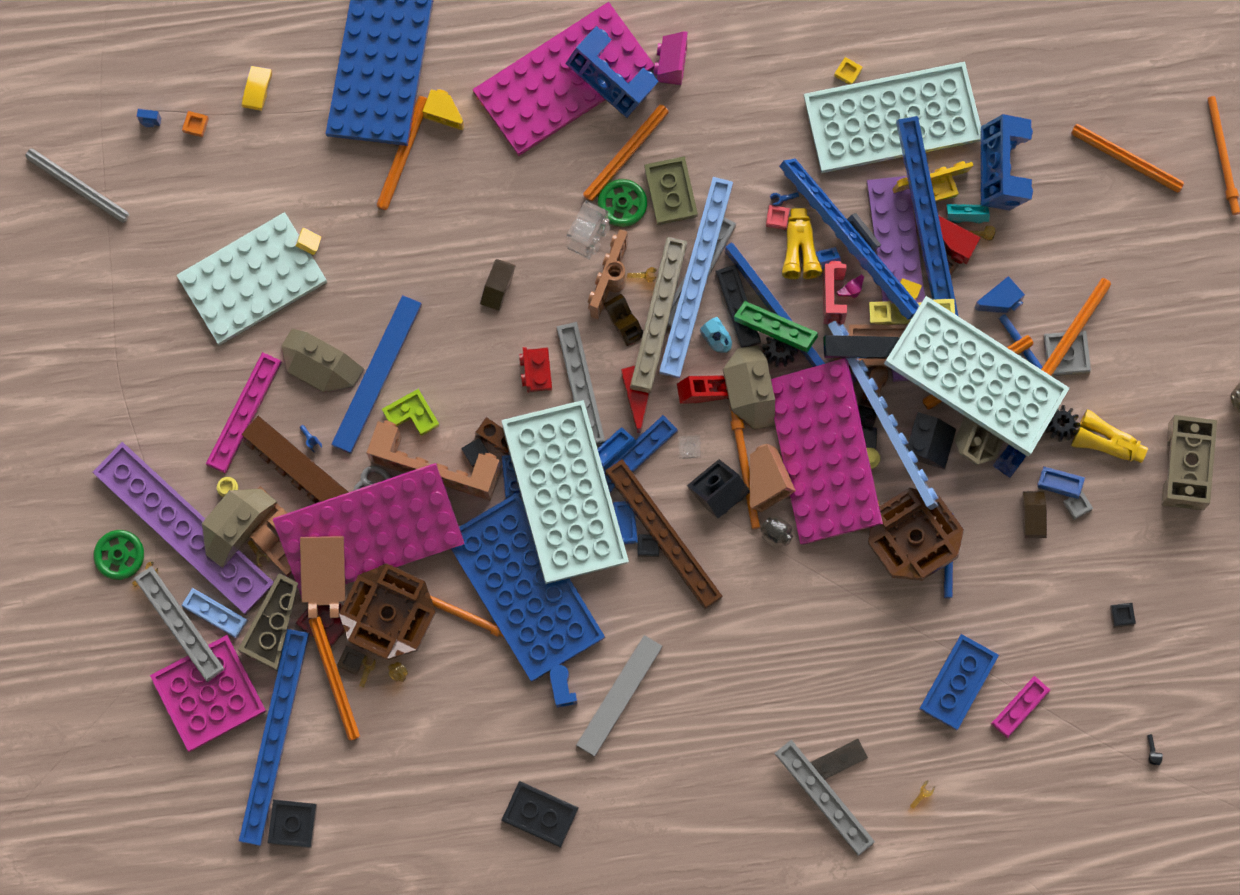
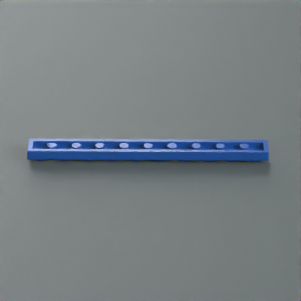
M914 116L896 120L932 300L954 299L955 315L959 317L919 118Z
M796 158L783 160L779 167L783 170L784 175L794 183L797 191L809 201V205L820 214L823 222L829 225L835 232V236L846 245L849 253L856 257L861 267L872 276L875 284L882 288L887 298L898 307L901 315L907 319H912L919 304Z
M287 629L239 842L258 846L262 844L309 639V633Z

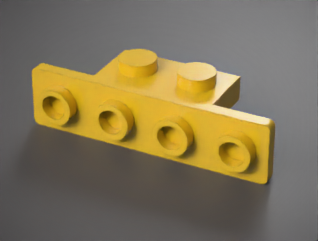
M965 161L954 164L952 168L941 167L930 174L935 202L957 197L959 193L953 176L969 172L974 166L972 162L965 163ZM907 177L897 181V184L892 189L893 193L910 189Z

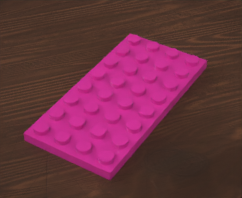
M609 2L472 89L477 99L518 156L606 100L565 64L575 48L596 26L604 30L612 39L599 58L606 61L614 72L622 75L628 84L642 68H645L647 71L654 69L655 65Z
M844 358L771 379L775 396L774 421L783 464L796 490L790 497L800 544L805 545L883 524L848 360Z
M436 463L273 518L294 579L298 583L301 598L300 537L344 536L345 584L354 582L358 575L378 568V566L385 563L398 567L464 544V539Z

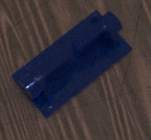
M1009 444L993 467L1011 478L1027 455Z

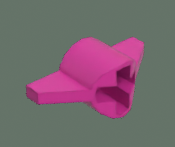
M861 274L849 281L842 289L837 291L838 296L858 297L862 290L864 276Z

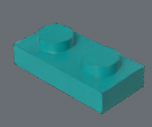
M969 204L946 205L948 221L954 223L965 221L978 224L990 221L989 207Z

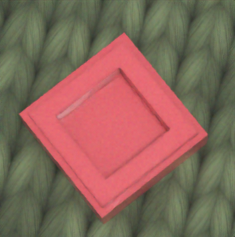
M769 205L766 227L786 230L790 208Z

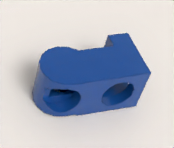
M563 665L554 666L550 671V679L556 708L578 704L576 693H569L567 683L569 672L567 668Z

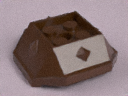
M908 488L879 506L883 524L870 527L868 545L892 578L923 581L959 557L964 529L940 496L936 500L938 507L930 510L923 501L919 491ZM913 535H919L921 540L912 541L910 538Z
M385 563L378 566V568L357 576L339 615L348 642L386 660H390L418 651L436 614V610L424 580ZM386 609L394 611L393 616L389 619L382 617Z

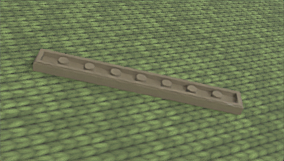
M666 238L630 389L647 393L652 391L687 246V241Z

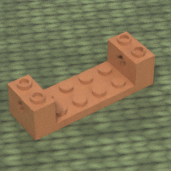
M384 420V423L377 422L366 452L371 463L402 473L431 465L427 464L428 461L423 458L416 457V459L407 457L408 454L397 451L402 437L395 423ZM485 453V455L479 454L471 477H468L469 474L456 470L455 473L449 471L448 467L437 464L445 487L491 501L501 473V465L497 456L490 453Z

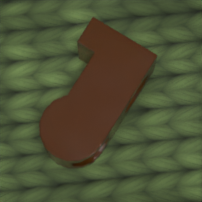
M883 366L874 367L869 376V379L873 378L879 388L876 390L878 396L889 378L888 370ZM863 392L860 403L872 407L865 392Z
M486 417L476 430L475 436L508 455L509 449L503 428Z

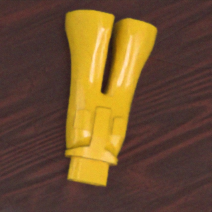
M791 209V217L788 218L787 250L782 267V276L787 279L800 278L799 247L801 246L803 278H817L822 274V268L816 256L810 217L807 216V209Z
M1086 409L1080 421L1078 433L1074 435L1071 446L1075 448L1098 450L1120 459L1129 460L1130 462L1135 460L1142 463L1148 451L1147 447L1140 445L1141 441L1138 440L1137 442L1131 435L1109 425L1089 409ZM1088 430L1097 432V433H1099V434L1105 436L1107 439H1105V438H1103V437H1101V436H1098V435H1096V434H1094V433H1092V432H1090V431H1088Z

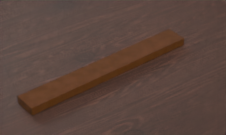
M622 459L608 468L605 474L702 607L707 609L723 597L624 460Z

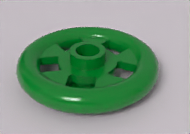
M618 179L608 183L601 190L598 197V209L601 216L608 223L618 227H627L637 223L644 216L647 209V197L644 190L637 183L627 179ZM622 187L623 192L615 195L613 190ZM631 191H634L638 196L634 200L629 195ZM606 199H613V207H606ZM621 199H624L626 201V204L620 205L619 201ZM633 205L638 208L634 215L628 212ZM615 211L623 213L622 219L613 216Z
M110 531L98 540L94 548L93 559L95 566L103 576L109 579H127L133 576L143 564V544L135 534L129 531ZM118 538L119 544L111 547L109 541ZM129 541L134 546V549L131 551L125 546ZM102 551H108V560H102ZM117 551L122 552V555L119 558L115 557V553ZM129 557H132L135 561L128 567L125 563L129 560ZM111 564L120 565L119 571L110 570Z

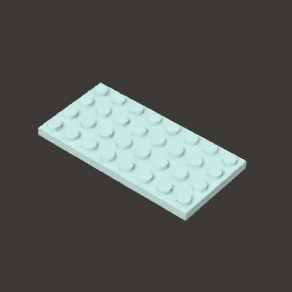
M965 62L805 93L803 95L821 173L903 157L896 120L918 116L925 152L981 141V124Z
M927 296L923 299L884 362L885 365L1028 457L1033 452L1069 390V387Z
M584 400L502 420L503 431L545 584L627 564L629 560Z

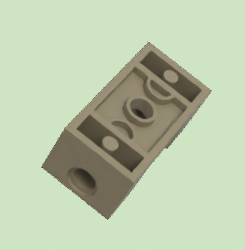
M1174 415L1168 423L1167 444H1170L1168 478L1163 484L1162 506L1204 511L1210 504L1217 420ZM1194 455L1197 458V464L1189 465L1186 462V456Z

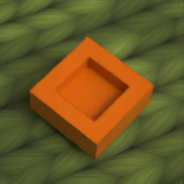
M188 111L182 131L187 134L203 137L209 120L208 116Z

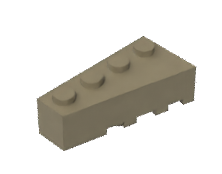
M278 573L238 649L239 653L275 671L278 670L297 593V582Z

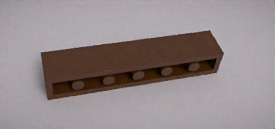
M259 415L241 434L245 439L243 443L252 451L254 448L261 453L259 457L267 464L272 462L276 466L275 470L282 477L287 475L291 478L292 481L290 483L299 491L304 489L308 493L306 497L314 504L349 493V491Z

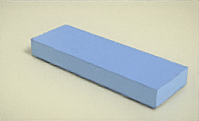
M194 588L191 589L181 605L184 609L236 639L248 621Z

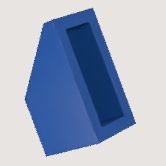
M1008 276L979 299L974 308L977 311L1008 313L1010 310L1016 311L1023 305L1022 301L1025 294Z

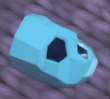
M718 317L712 318L700 328V333L712 350L718 353L730 351L732 346L731 337Z

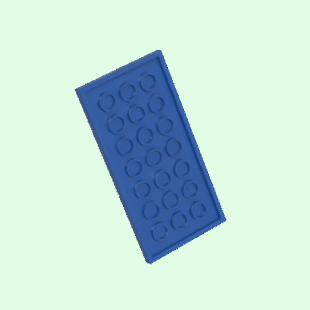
M350 0L326 128L327 137L408 146L434 0Z
M518 493L459 527L464 544L451 548L531 682L550 672L554 666L565 663L605 639L603 632L570 578L545 584L524 504Z

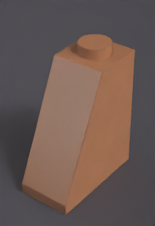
M769 444L758 446L756 451L750 454V506L752 509L762 512L796 492L777 448Z

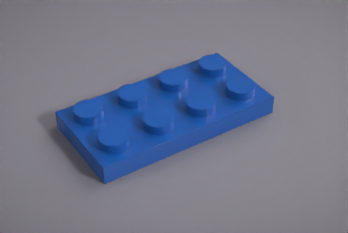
M961 634L919 710L957 731L999 655Z

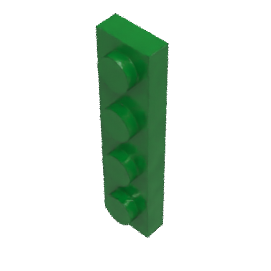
M744 301L734 316L736 322L807 353L818 338V332Z

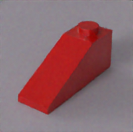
M939 216L946 253L955 262L967 265L981 237Z
M635 366L621 369V375L638 434L642 432L650 393L630 389Z
M724 375L688 376L676 383L680 404L729 399Z

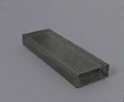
M856 739L810 763L826 780L868 759V756L859 739Z

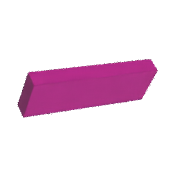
M1033 676L991 725L1008 738L1048 694L1050 689L1036 676Z

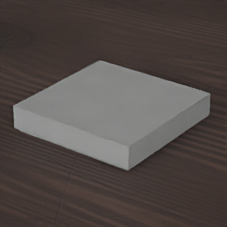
M1086 331L1079 333L1052 376L1091 372ZM1066 332L1044 334L1046 361Z

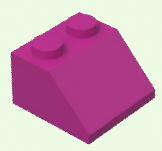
M683 31L663 36L662 43H658L657 55L660 56L659 63L655 62L654 75H657V80L660 83L682 85L688 32Z

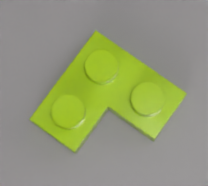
M419 388L382 408L387 420L395 423L396 427L412 419L421 436L440 426Z

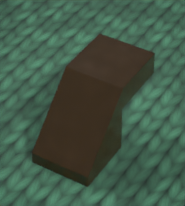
M499 259L495 260L484 286L480 301L481 305L500 311L506 290L511 284L516 265Z
M622 294L604 303L612 323L626 346L642 339L643 330Z
M1023 491V528L1025 538H1047V510L1044 491Z

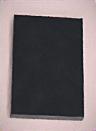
M519 781L501 821L561 848L579 807Z

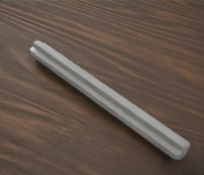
M29 149L25 157L120 222L124 223L129 218L127 211L34 149Z

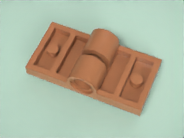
M621 229L611 239L610 254L606 253L602 264L604 265L603 272L598 273L595 281V292L591 291L588 298V309H590L591 317L599 319L609 291L614 293L620 292L626 284L625 267L621 261L628 245L627 231Z
M261 486L257 488L262 489L265 493H267ZM276 504L249 537L286 576H289L292 571L273 522V518L287 514V512Z

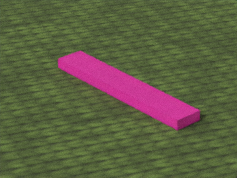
M263 352L261 353L206 462L207 466L226 474L244 439L241 434L252 423L282 363L281 360Z

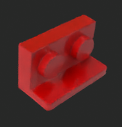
M522 347L523 353L519 354L520 366L525 368V374H521L522 387L526 386L527 393L552 390L548 347L528 350L527 347Z

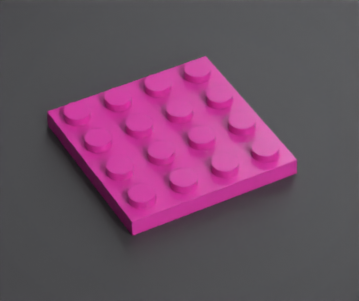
M228 635L208 645L225 668L223 672L209 682L204 679L189 656L150 675L188 752L267 712Z

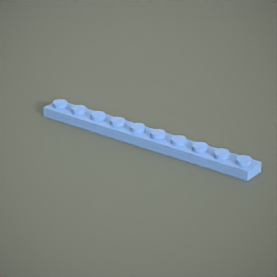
M716 177L712 178L659 374L680 379L731 194L732 181Z
M836 321L828 324L833 335H849L844 324L840 325ZM846 358L926 506L930 510L938 507L936 500L939 498L933 488L929 489L926 481H928V478L923 469L919 470L915 464L918 462V459L914 452L908 451L906 437L902 432L899 434L896 426H898V423L893 414H888L886 410L888 404L884 397L878 396L876 390L879 388L873 378L869 379L866 372L869 370L863 360L859 361L858 358Z

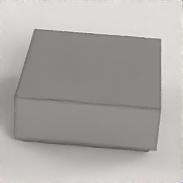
M1081 491L1079 499L1070 497L1063 501L1073 520L1093 510L1083 491Z

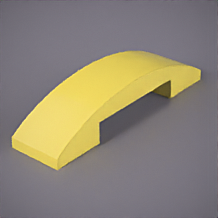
M954 299L933 300L955 314ZM891 301L869 302L870 324L901 325L909 324L911 320L901 315L898 307L894 303L891 304Z

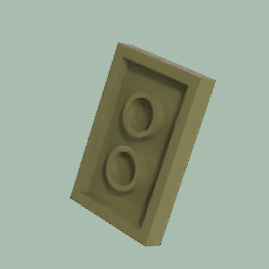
M685 156L644 164L657 225L698 217Z

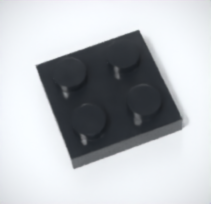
M273 799L267 843L312 848L317 804Z

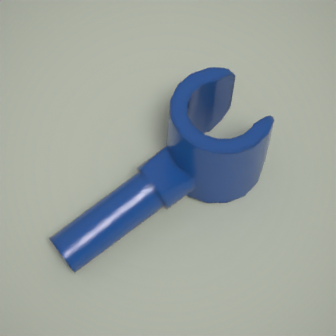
M796 192L783 196L773 193L770 199L779 198V201L772 205L780 207L783 202L799 197V193Z
M301 425L300 429L307 439L306 445L315 453L313 450L314 445L319 444L322 448V443L316 436H312L304 425Z

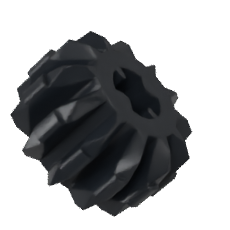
M766 338L767 344H763L762 349L765 350L764 356L766 358L770 357L767 362L768 364H772L775 361V367L778 368L780 363L787 367V361L794 362L795 358L793 356L798 354V350L794 349L795 347L775 338ZM777 347L779 349L780 347H783V353L782 351H780V353L776 352Z
M1062 405L1060 410H1056L1048 427L1045 429L1046 433L1052 431L1051 439L1057 435L1059 442H1062L1063 437L1070 440L1071 434L1076 435L1078 433L1076 428L1080 427V423L1076 421L1079 415H1071L1073 408H1070L1068 412L1065 411V405ZM1059 420H1063V424L1066 423L1064 427H1061L1060 423L1058 424Z

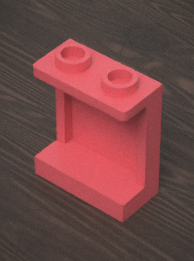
M831 261L829 264H825L823 273V324H830L833 321H836L838 324H845L847 305H834V280H844L846 273V264H842L840 261Z

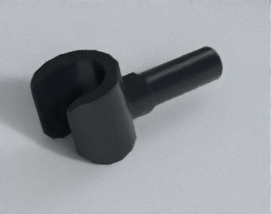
M1149 734L1147 735L1150 748L1148 761L1152 765H1160L1163 754L1155 752L1153 735Z

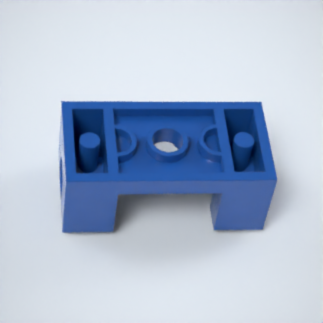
M596 26L575 48L565 64L621 114L628 118L659 81L653 73L645 68H642L629 84L622 75L614 72L606 61L599 58L612 39L604 30Z
M1002 114L981 126V206L1010 211L1032 200V179L1010 175V152L1020 143H1026L1032 139L1031 119Z

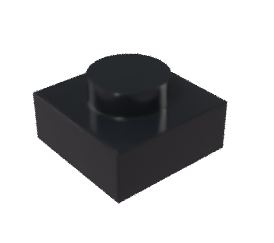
M858 405L861 425L873 428L877 418L875 410Z

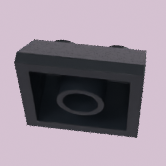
M917 412L907 449L909 452H914L918 462L945 469L956 428L937 417Z
M720 459L687 485L702 505L717 519L725 515L728 510L750 493L741 476Z

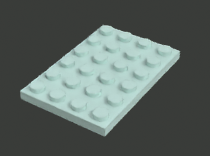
M285 212L177 274L178 279L219 346L327 283L325 276L312 255L295 246L299 234Z

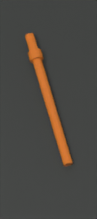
M1211 96L1207 99L1227 189L1225 191L1226 199L1229 200L1232 215L1240 214L1237 199L1239 198L1238 189L1235 188L1216 97Z
M731 411L732 421L730 423L732 431L735 433L742 478L750 490V469L743 435L744 423L742 419ZM749 493L746 496L751 528L757 529L760 528L757 510L752 509L750 506Z
M431 596L434 607L491 631L490 634L499 637L500 635L504 637L496 623L489 622Z

